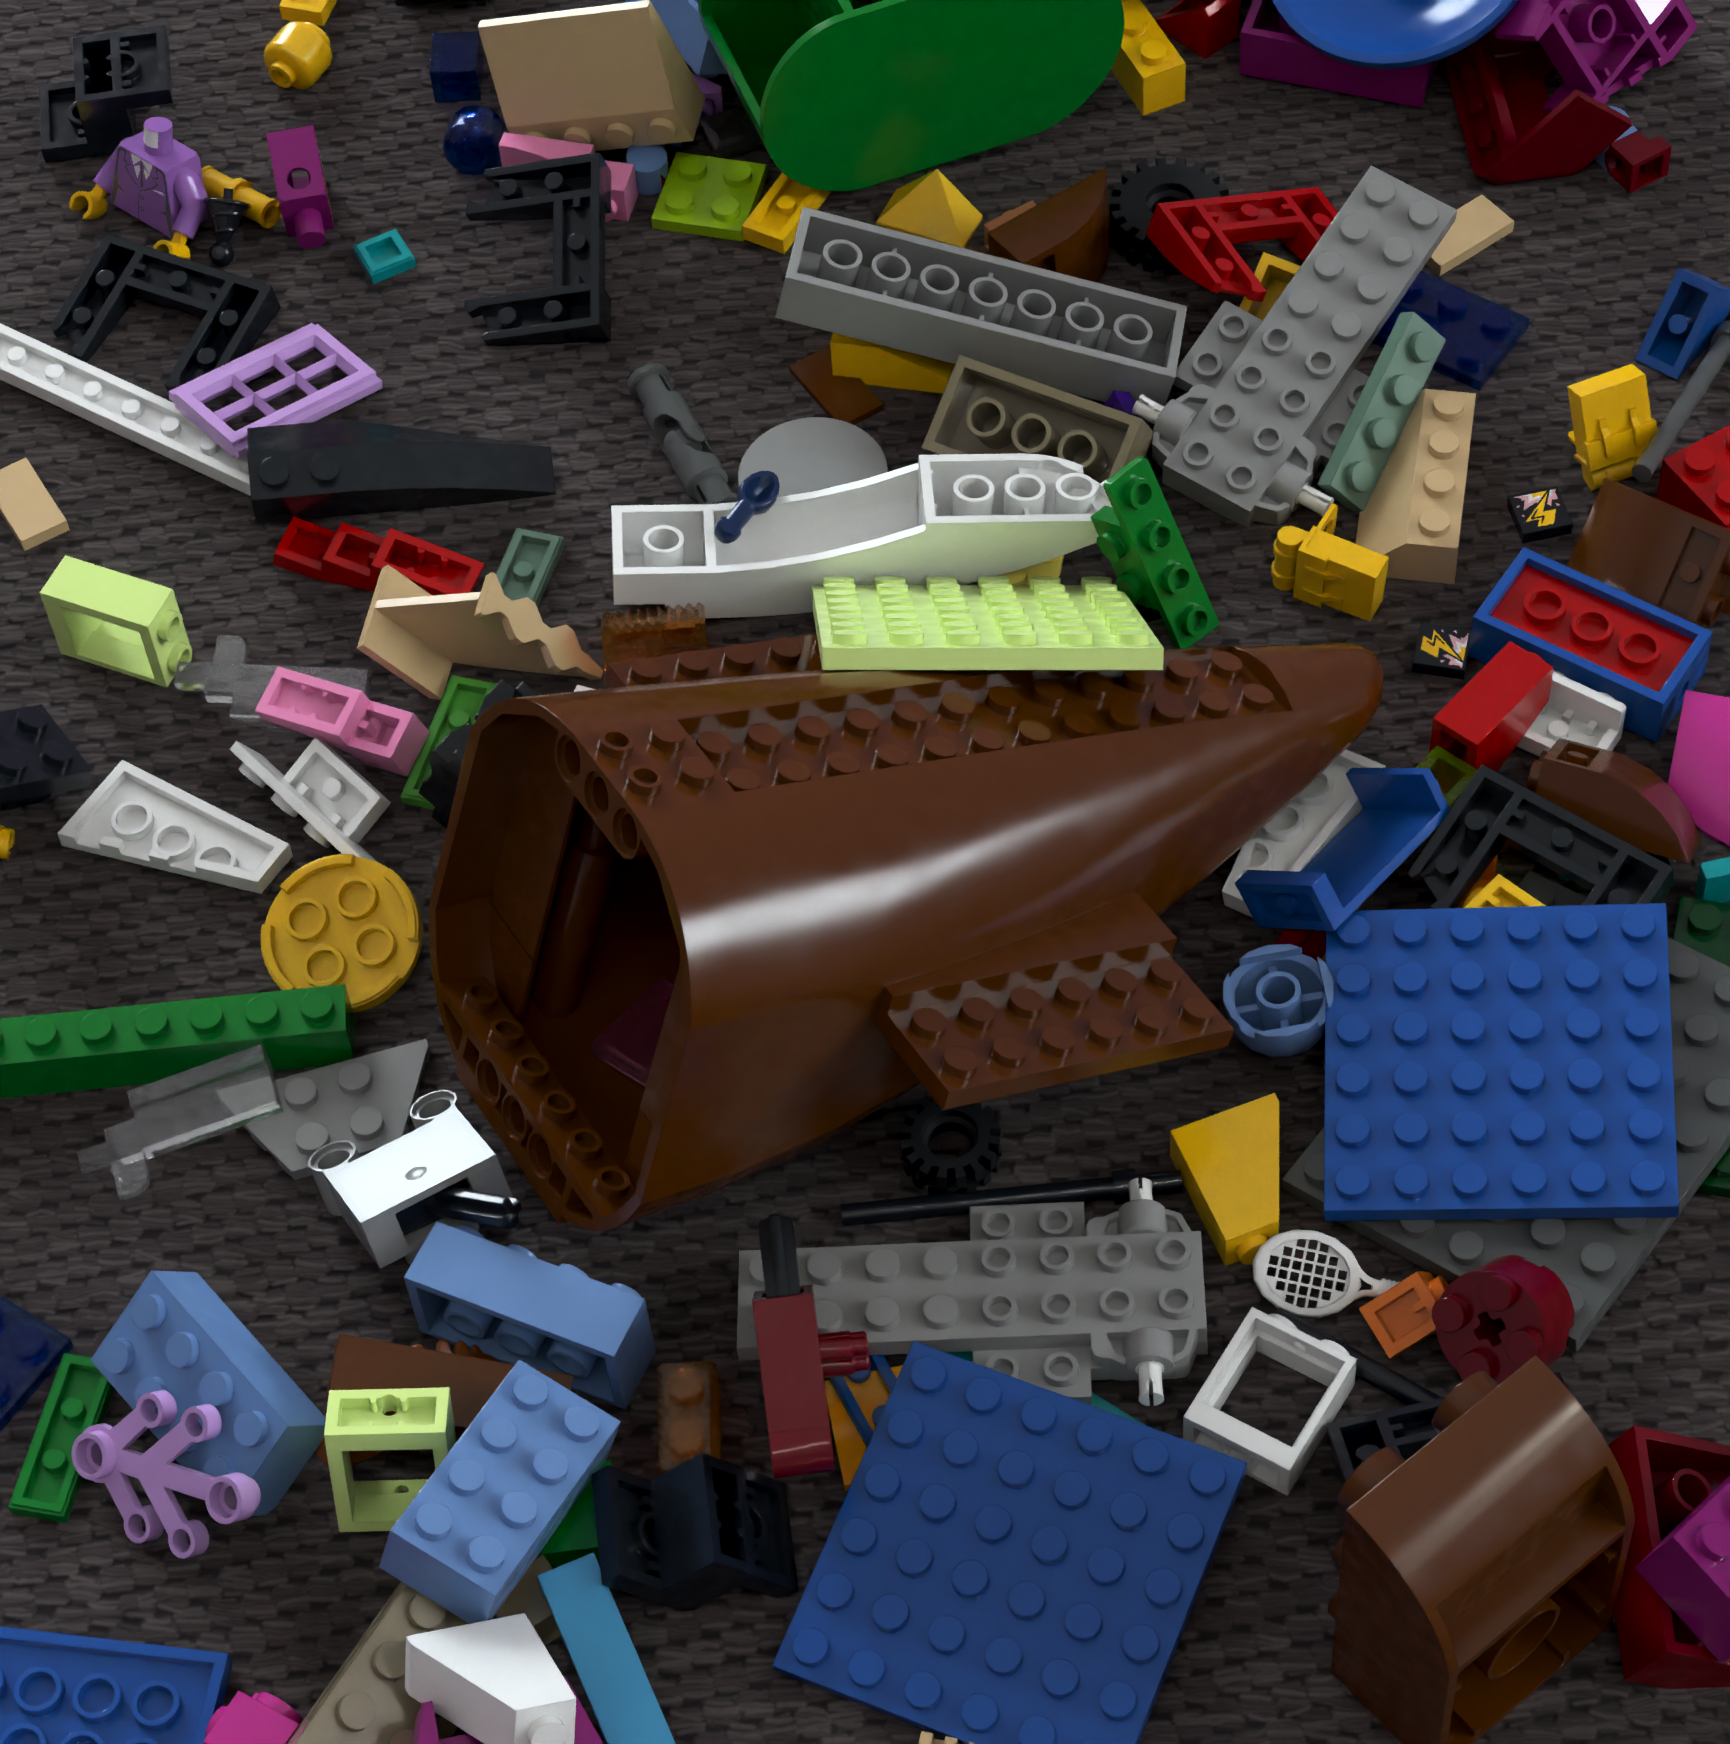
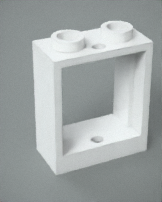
M1252 1307L1183 1416V1439L1247 1462L1248 1471L1246 1475L1288 1496L1325 1435L1327 1423L1333 1422L1353 1389L1357 1359L1350 1356L1344 1347L1334 1341L1327 1339L1320 1341L1298 1330L1284 1316L1273 1313L1268 1315ZM1256 1351L1328 1386L1292 1447L1220 1411Z

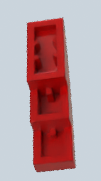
M293 516L277 546L273 559V565L311 578L373 592L375 591L381 569L386 565H390L432 596L472 592L484 569L483 562L392 528L388 530L385 538L343 522H341L337 532L295 516Z

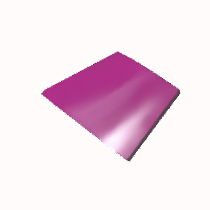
M1685 690L1668 785L1676 792L1691 813L1695 826L1699 827L1703 834L1718 843L1721 841L1730 846V697Z

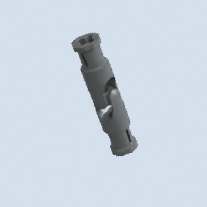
M648 363L636 369L627 381L629 391L633 398L640 400L644 407L643 417L666 457L671 462L674 472L690 499L697 500L698 504L737 502V494L731 492L727 485L728 475L714 450L707 443L704 433L680 393L673 391L669 384L670 378L666 367L660 363Z

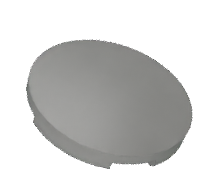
M808 417L782 423L759 436L750 445L741 460L738 471V485L740 487L742 482L751 474L759 471H771L778 477L780 484L778 497L867 479L888 472L884 452L879 444L861 428L838 419Z

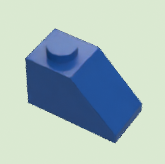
M1678 268L1636 354L1635 360L1679 380L1711 342V337L1718 326L1725 321L1730 311V288L1697 272Z

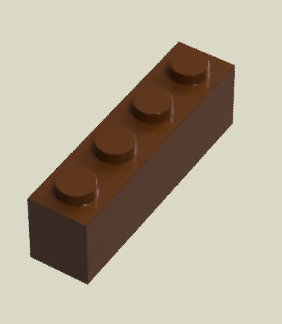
M340 1334L334 1349L323 1414L326 1415L329 1390L450 1387L456 1441H458L514 1365ZM536 1369L571 1391L574 1375ZM388 1411L384 1415L391 1416L394 1415L396 1412Z

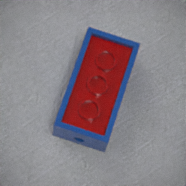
M1523 547L1473 616L1469 657L1487 664L1511 641L1528 652L1536 653L1546 663L1553 666L1554 670L1561 672L1567 678L1597 692L1607 693L1615 700L1625 704L1626 713L1623 728L1657 743L1683 705L1685 690L1692 691L1705 673L1713 632Z

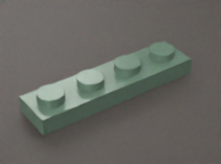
M1415 312L1400 313L1317 484L1346 509L1351 511H1364L1446 341L1442 335Z

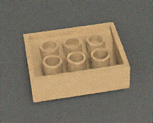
M650 0L480 20L478 30L504 121L510 133L593 144L595 151L624 149L631 145L650 146L694 140L705 96Z

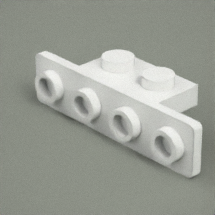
M315 737L285 776L260 753L237 741L232 745L230 750L243 762L238 768L239 771L259 787L264 788L267 784L272 788L275 793L271 800L284 812L294 818L300 814L308 822L303 830L310 837L326 848H329L332 844L341 852L340 854H354L355 857L376 861L358 843L391 802L325 742Z

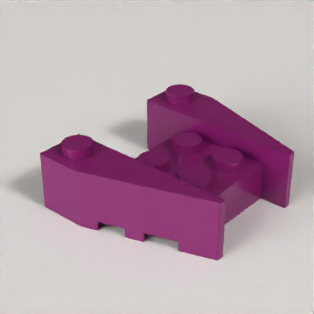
M1519 0L1507 16L1499 22L1494 35L1497 39L1539 41L1564 80L1542 108L1546 114H1549L1575 89L1603 104L1609 101L1608 96L1624 86H1633L1642 80V74L1651 68L1662 67L1671 61L1698 28V25L1683 0Z

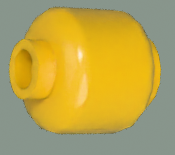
M299 21L289 22L283 26L267 44L263 55L270 78L274 83L283 88H289L290 86L297 89L310 88L327 70L332 61L330 41L326 33L313 23Z

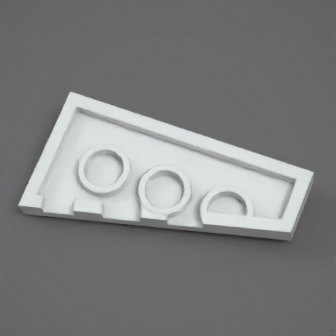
M1346 749L1302 793L1242 846L1222 889L1224 905L1252 917L1235 882L1247 870L1300 872L1363 810L1346 773L1351 768H1386V766Z
M121 760L57 833L61 845L259 894L263 893L293 857L290 845L283 840L124 760Z

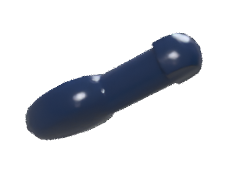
M759 471L751 474L742 482L737 493L738 503L726 517H721L715 525L714 535L720 542L729 544L736 541L741 535V529L753 515L766 513L774 505L780 488L779 480L775 473Z

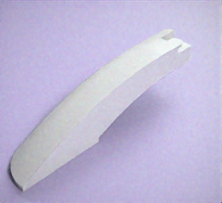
M1026 453L919 455L918 463L874 477L822 490L777 497L774 505L766 513L753 515L741 529L740 537L729 544L720 542L714 535V529L718 520L723 516L726 517L738 502L682 505L611 506L614 605L665 604V619L761 617L813 612L812 585H823V577L828 576L853 577L855 585H875V577L880 576L905 577L907 585H926L927 577L951 576L957 578V584L966 585L978 582L979 577L1000 576L1097 543L1098 534L1090 517L1102 507H1112L1103 487L1105 481L1099 483L1085 475L1083 465L1058 457Z

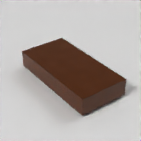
M830 345L789 366L790 373L830 418L856 425L884 410L881 401L860 378L833 375Z

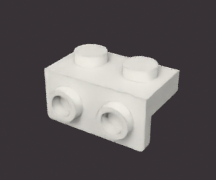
M1553 670L1549 701L1517 744V747L1540 757L1542 750L1549 751L1556 741L1562 738L1613 751L1622 736L1626 706L1607 693L1597 692L1567 678L1561 672Z

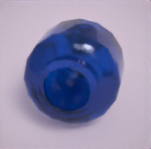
M479 105L466 106L455 112L448 122L443 139V151L446 160L454 169L470 175L483 174L485 169L496 168L501 160L499 143L503 133L507 132L504 121L493 110Z

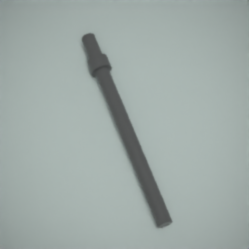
M1730 318L1728 321L1722 322L1711 337V348L1632 468V475L1636 480L1647 482L1651 479L1730 356Z

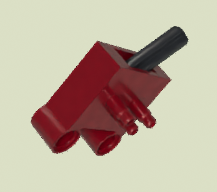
M771 1214L758 1224L765 1290L754 1292L752 1305L774 1479L835 1471L825 1378L853 1375L857 1371H865L871 1368L867 1334L864 1331L850 1332L848 1330L819 1334L813 1284L800 1286L793 1222L790 1217Z

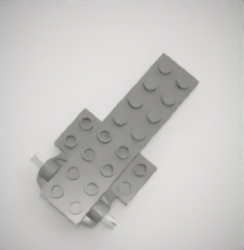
M1371 165L1264 320L1225 300L1177 368L1173 385L1187 393L1176 400L1171 399L1165 406L1142 394L1139 396V401L1137 400L1133 406L1132 413L1134 415L1136 414L1155 424L1153 428L1152 458L1163 469L1162 483L1204 507L1248 528L1254 521L1280 525L1290 517L1300 504L1323 517L1334 502V498L1311 487L1313 474L1320 464L1326 467L1369 379V376L1354 368L1455 222L1457 209Z
M1138 1178L1132 1179L1128 1183L1130 1201L1123 1204L1116 1212L1104 1217L1090 1219L1086 1224V1228L1084 1201L970 1206V1241L796 1248L800 1286L813 1284L819 1334L847 1330L850 1332L864 1331L867 1334L869 1355L908 1354L913 1341L943 1352L972 1351L973 1363L1091 1406V1380L1139 1381V1402L1142 1405L1150 1406L1149 1394H1153L1154 1406H1157L1164 1401L1162 1380L1186 1377L1191 1372L1196 1355L1208 1354L1201 1231H1191L1181 1213L1165 1209L1162 1204L1154 1201L1152 1196L1153 1183L1147 1178H1142V1188L1140 1189ZM761 1250L739 1251L737 1353L739 1361L759 1360L752 1299L755 1291L765 1290Z

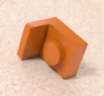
M1417 1271L1359 1308L1389 1359L1401 1355L1436 1333V1326L1432 1319V1308L1449 1286L1442 1276L1439 1275L1434 1278L1430 1272Z

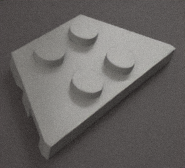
M427 1039L221 1094L220 1099L224 1111L229 1116H233L250 1133L251 1138L262 1149L268 1151L294 1180L312 1175L308 1165L309 1158L316 1150L326 1144L341 1140L351 1141L355 1144L360 1157L407 1134L409 1131V1110L411 1105L418 1099L420 1092L419 1084L425 1063L429 1061L430 1050Z

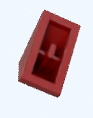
M1181 0L1155 19L1163 32L1206 60L1238 36L1241 0Z

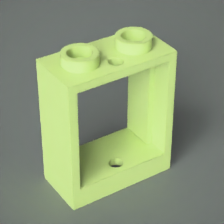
M65 555L40 591L61 654L164 687L169 686L176 673L183 674L188 669L192 659V647L188 640L182 614L180 613L173 589Z
M450 1387L329 1390L324 1440L339 1532L390 1531L428 1481V1479L354 1481L349 1451L433 1449L436 1470L457 1442ZM388 1411L396 1412L394 1415L391 1416L384 1415Z

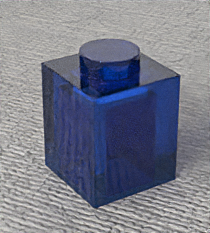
M479 31L433 33L429 73L435 103L481 101L484 59Z

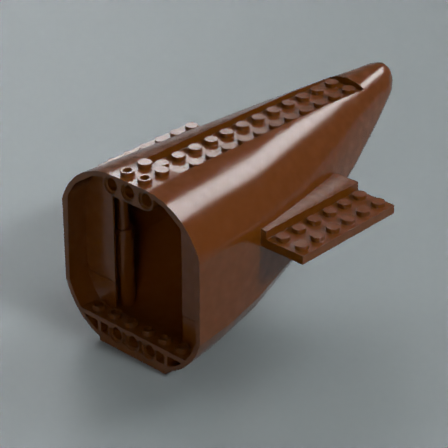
M809 634L608 663L604 682L609 687L607 689L508 698L495 703L478 717L469 730L429 903V943L432 974L445 1033L457 1064L456 1075L557 1223L570 1222L584 1229L602 1231L620 1227L709 1195L811 1149L920 1084H923L942 1110L1228 1047L1235 1029L1171 957L1177 937L1163 923L1159 916L1218 869L1302 793L1362 734L1372 721L1382 700L1383 668L1376 654L1365 647L1348 643H1331L1319 645L1219 646L1164 650L1163 670H822L817 634Z

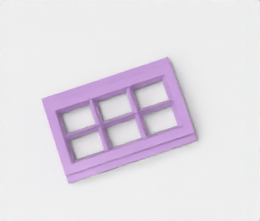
M310 323L170 390L169 399L175 403L177 410L230 456L240 459L247 455V428L315 422L383 387L382 380L376 376V371L319 324L314 325ZM314 349L326 357L298 372L287 365V363ZM337 367L347 375V377L320 390H317L309 383V381ZM274 369L285 376V378L256 392L245 385V383ZM297 387L307 395L278 411L266 403ZM233 389L244 397L215 412H212L204 405V403ZM254 408H257L265 415V417L237 431H234L225 423Z

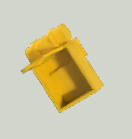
M1629 364L1567 386L1573 431L1568 432L1567 435L1569 440L1576 446L1577 454H1575V459L1581 464L1583 478L1591 491L1601 488L1605 477L1616 482L1633 477L1632 468L1657 431V422L1654 418H1651L1646 374L1633 364Z
M1334 503L1330 505L1318 526L1313 525L1309 532L1295 526L1282 527L1278 531L1277 538L1273 544V553L1275 555L1271 565L1273 585L1283 591L1293 589V597L1320 608L1324 604L1370 622L1383 601L1389 557L1334 536L1338 505Z

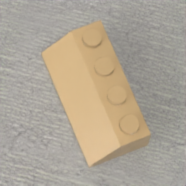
M1424 389L1421 391L1364 511L1359 513L1355 544L1389 557L1386 578L1455 584L1476 393Z

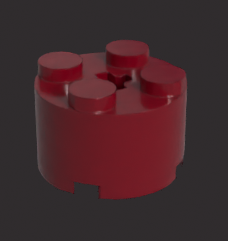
M1507 1255L1493 1259L1458 1277L1445 1289L1441 1298L1435 1302L1432 1308V1319L1436 1326L1437 1338L1441 1349L1450 1364L1458 1371L1462 1381L1478 1371H1486L1500 1385L1535 1355L1546 1366L1551 1365L1563 1355L1568 1346L1566 1342L1569 1329L1574 1326V1308L1568 1290L1553 1271L1544 1265L1538 1267L1531 1262L1523 1260L1526 1257Z

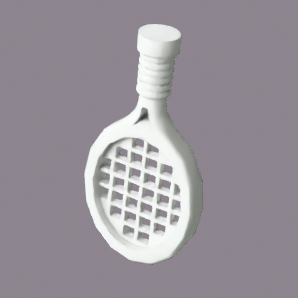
M1293 1229L1276 1234L1259 1247L1252 1261L1253 1280L1261 1295L1278 1309L1281 1308L1299 1317L1321 1318L1338 1313L1359 1298L1377 1297L1399 1283L1390 1279L1383 1278L1377 1280L1368 1276L1359 1266L1351 1250L1336 1238L1314 1230ZM1298 1239H1306L1305 1248L1296 1246ZM1309 1240L1318 1241L1316 1250L1308 1248ZM1321 1243L1329 1245L1328 1252L1319 1251ZM1284 1246L1292 1248L1291 1256L1283 1255ZM1296 1249L1304 1250L1302 1259L1294 1257ZM1307 1251L1315 1253L1314 1261L1306 1260ZM1318 1254L1327 1255L1325 1264L1317 1262ZM1271 1255L1279 1257L1277 1265L1269 1264ZM1330 1256L1338 1258L1337 1266L1328 1265ZM1282 1258L1290 1259L1288 1268L1280 1266ZM1293 1260L1301 1262L1300 1270L1292 1269ZM1305 1263L1313 1264L1311 1273L1303 1271ZM1316 1265L1324 1267L1323 1275L1315 1274ZM1268 1267L1276 1268L1275 1277L1267 1275ZM1327 1268L1336 1269L1334 1278L1326 1276ZM1280 1269L1288 1271L1286 1279L1278 1278ZM1339 1270L1347 1272L1346 1280L1337 1279ZM1291 1272L1299 1273L1297 1282L1289 1280ZM1302 1274L1310 1276L1309 1284L1301 1283ZM1314 1277L1322 1278L1320 1287L1312 1285ZM1325 1279L1333 1281L1332 1289L1324 1288ZM1361 1280L1370 1284L1371 1289L1360 1290L1362 1286ZM1277 1281L1285 1282L1284 1291L1276 1289ZM1337 1282L1345 1283L1343 1292L1335 1290ZM1289 1283L1297 1285L1295 1293L1287 1292ZM1300 1286L1308 1287L1307 1295L1298 1294ZM1311 1288L1319 1289L1318 1298L1310 1297ZM1323 1291L1331 1292L1329 1300L1321 1299ZM1286 1294L1294 1296L1293 1304L1285 1302ZM1298 1297L1306 1299L1304 1307L1296 1306ZM1309 1299L1317 1301L1316 1308H1308Z

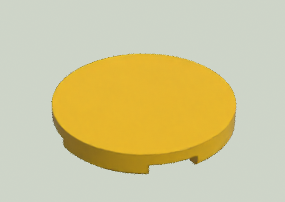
M354 854L330 855L302 866L279 886L281 890L269 909L265 924H262L261 950L266 968L281 990L345 984L353 1012H360L373 1008L390 998L409 978L416 966L422 948L423 920L414 894L391 868L389 869L385 865L367 858L355 857Z

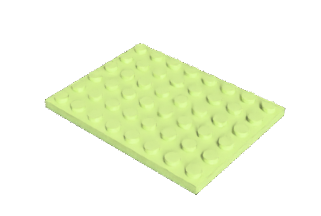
M828 576L823 577V585H812V609L822 670H1163L1164 647L1126 593L1118 591L1117 585L1112 584V578L1082 577L1081 585L1060 584L1061 578L1036 576L1030 577L1029 585L1013 586L1009 584L1008 577L1002 576L979 577L978 585L957 584V578L951 576L927 577L926 585H907L906 578L900 576L875 577V585H855L853 577Z

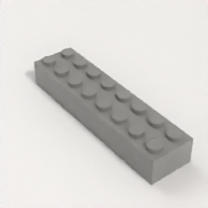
M803 207L775 318L956 364L959 355L1053 388L1101 402H1106L1113 390L1130 392L1134 402L1139 401V396L1144 394L1147 398L1165 406L1176 377L1187 306Z

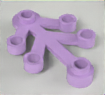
M159 1390L141 1395L137 1401L136 1408L114 1427L101 1423L86 1428L75 1439L71 1456L73 1465L80 1476L96 1483H105L124 1520L125 1533L132 1542L140 1544L156 1540L162 1535L165 1528L168 1534L170 1550L176 1557L185 1559L201 1555L206 1551L209 1545V1534L205 1525L199 1520H187L172 1490L205 1500L208 1513L220 1524H230L250 1518L260 1504L261 1492L254 1479L240 1472L215 1477L172 1463L194 1443L212 1440L219 1435L222 1427L219 1411L210 1404L187 1408L182 1414L181 1422L145 1453L129 1449L128 1447L148 1428L166 1426L174 1421L177 1414L176 1401L168 1391ZM155 1403L158 1407V1416L155 1412ZM199 1417H201L203 1422V1430L199 1424ZM127 1475L139 1479L152 1505H141ZM142 1518L144 1519L146 1524L145 1532L142 1528ZM187 1533L190 1537V1545L187 1541Z

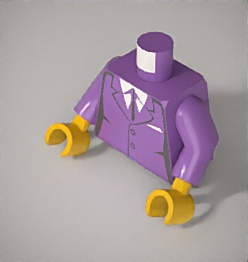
M151 117L144 122V131L132 137H126L119 143L93 179L96 183L91 192L78 191L74 193L70 199L69 207L71 210L80 211L88 204V210L84 213L83 219L92 220L98 218L107 211L105 196L107 193H110L112 204L172 239V241H157L153 247L154 249L190 260V249L186 242L188 238L194 239L200 224L208 218L207 205L204 202V198H207L208 194L203 185L200 157L196 151L173 139V125L169 119Z

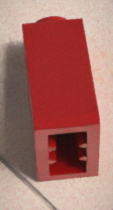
M1509 641L1438 712L1432 722L1427 768H1430L1434 778L1438 781L1441 792L1457 801L1481 764L1495 772L1500 770L1549 701L1553 666L1546 663L1536 653L1528 652Z

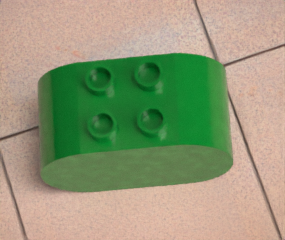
M698 0V10L703 28L773 162L792 180L802 185L825 191L863 189L1047 130L1073 113L1100 86L1117 58L1124 33V11L1121 0Z

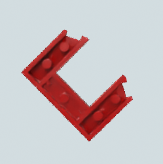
M1319 187L1157 203L1146 235L1162 255L1180 272L1211 292L1218 293L1220 291L1245 296L1251 301L1263 302L1267 291L1232 244L1281 238L1286 246L1304 262L1338 212Z

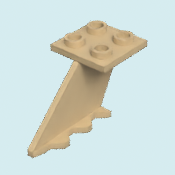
M390 565L384 566L381 569L357 646L358 650L430 699L437 700L442 699L453 663L582 677L588 680L601 679L603 674L601 667L581 650L573 629L567 625L554 628L548 627L543 623L536 603L528 597L513 601L506 597L497 575L493 572L485 576L481 592L432 596Z

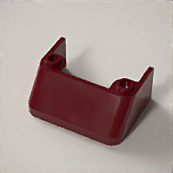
M1498 24L1473 44L1447 56L1446 72L1472 170L1476 176L1491 184L1573 176L1585 169L1590 162L1632 126L1629 117L1577 89L1549 114H1546L1542 108L1549 99L1543 79L1556 69L1539 41L1497 39L1494 33Z

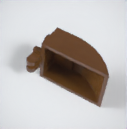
M1106 167L987 232L988 252L984 253L974 245H968L964 248L1099 283L1105 274L1110 258Z
M1605 477L1567 567L1705 629L1708 625L1712 626L1716 622L1720 612L1730 616V529Z
M1559 738L1549 751L1542 750L1539 760H1534L1526 785L1527 789L1642 851L1690 863L1701 843L1691 813L1676 792L1651 769L1623 754Z

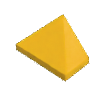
M935 169L898 188L876 221V225L964 248L983 219V215L938 169Z

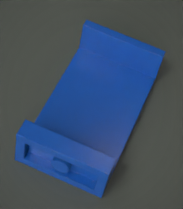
M1351 768L1346 773V776L1363 808L1351 822L1300 872L1247 870L1235 882L1257 927L1335 931L1442 823L1449 813L1450 808L1430 768Z

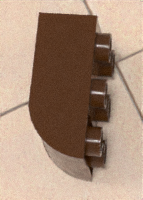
M1536 1355L1500 1385L1486 1371H1478L1464 1379L1447 1395L1433 1416L1432 1427L1439 1433L1435 1438L1408 1460H1405L1393 1447H1385L1378 1450L1355 1469L1339 1492L1337 1501L1346 1510L1344 1535L1337 1543L1332 1555L1333 1560L1340 1566L1338 1591L1328 1606V1613L1335 1619L1331 1672L1401 1744H1473L1612 1625L1635 1524L1632 1498L1623 1473L1596 1425L1566 1386Z

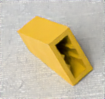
M1275 1093L1170 1130V1158L1176 1170L1181 1171L1182 1182L1225 1266L1241 1261L1244 1265H1251L1259 1247L1272 1236L1279 1233V1100Z

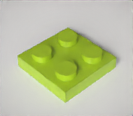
M676 152L651 217L652 229L744 242L742 224L757 206L768 175L767 164Z

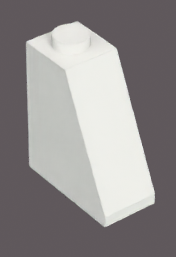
M525 1613L406 1636L405 1690L408 1695L420 1703L432 1701L435 1713L483 1744H574L576 1697Z

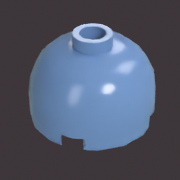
M1271 944L1247 952L1239 959L1240 966L1232 972L1231 976L1229 977V973L1227 974L1223 982L1224 1012L1229 1023L1235 1029L1234 1034L1236 1038L1250 1050L1271 1058L1293 1057L1307 1052L1325 1036V996L1328 1010L1330 1011L1334 1002V979L1326 963L1318 956L1316 961L1312 957L1302 954L1301 947L1291 944Z

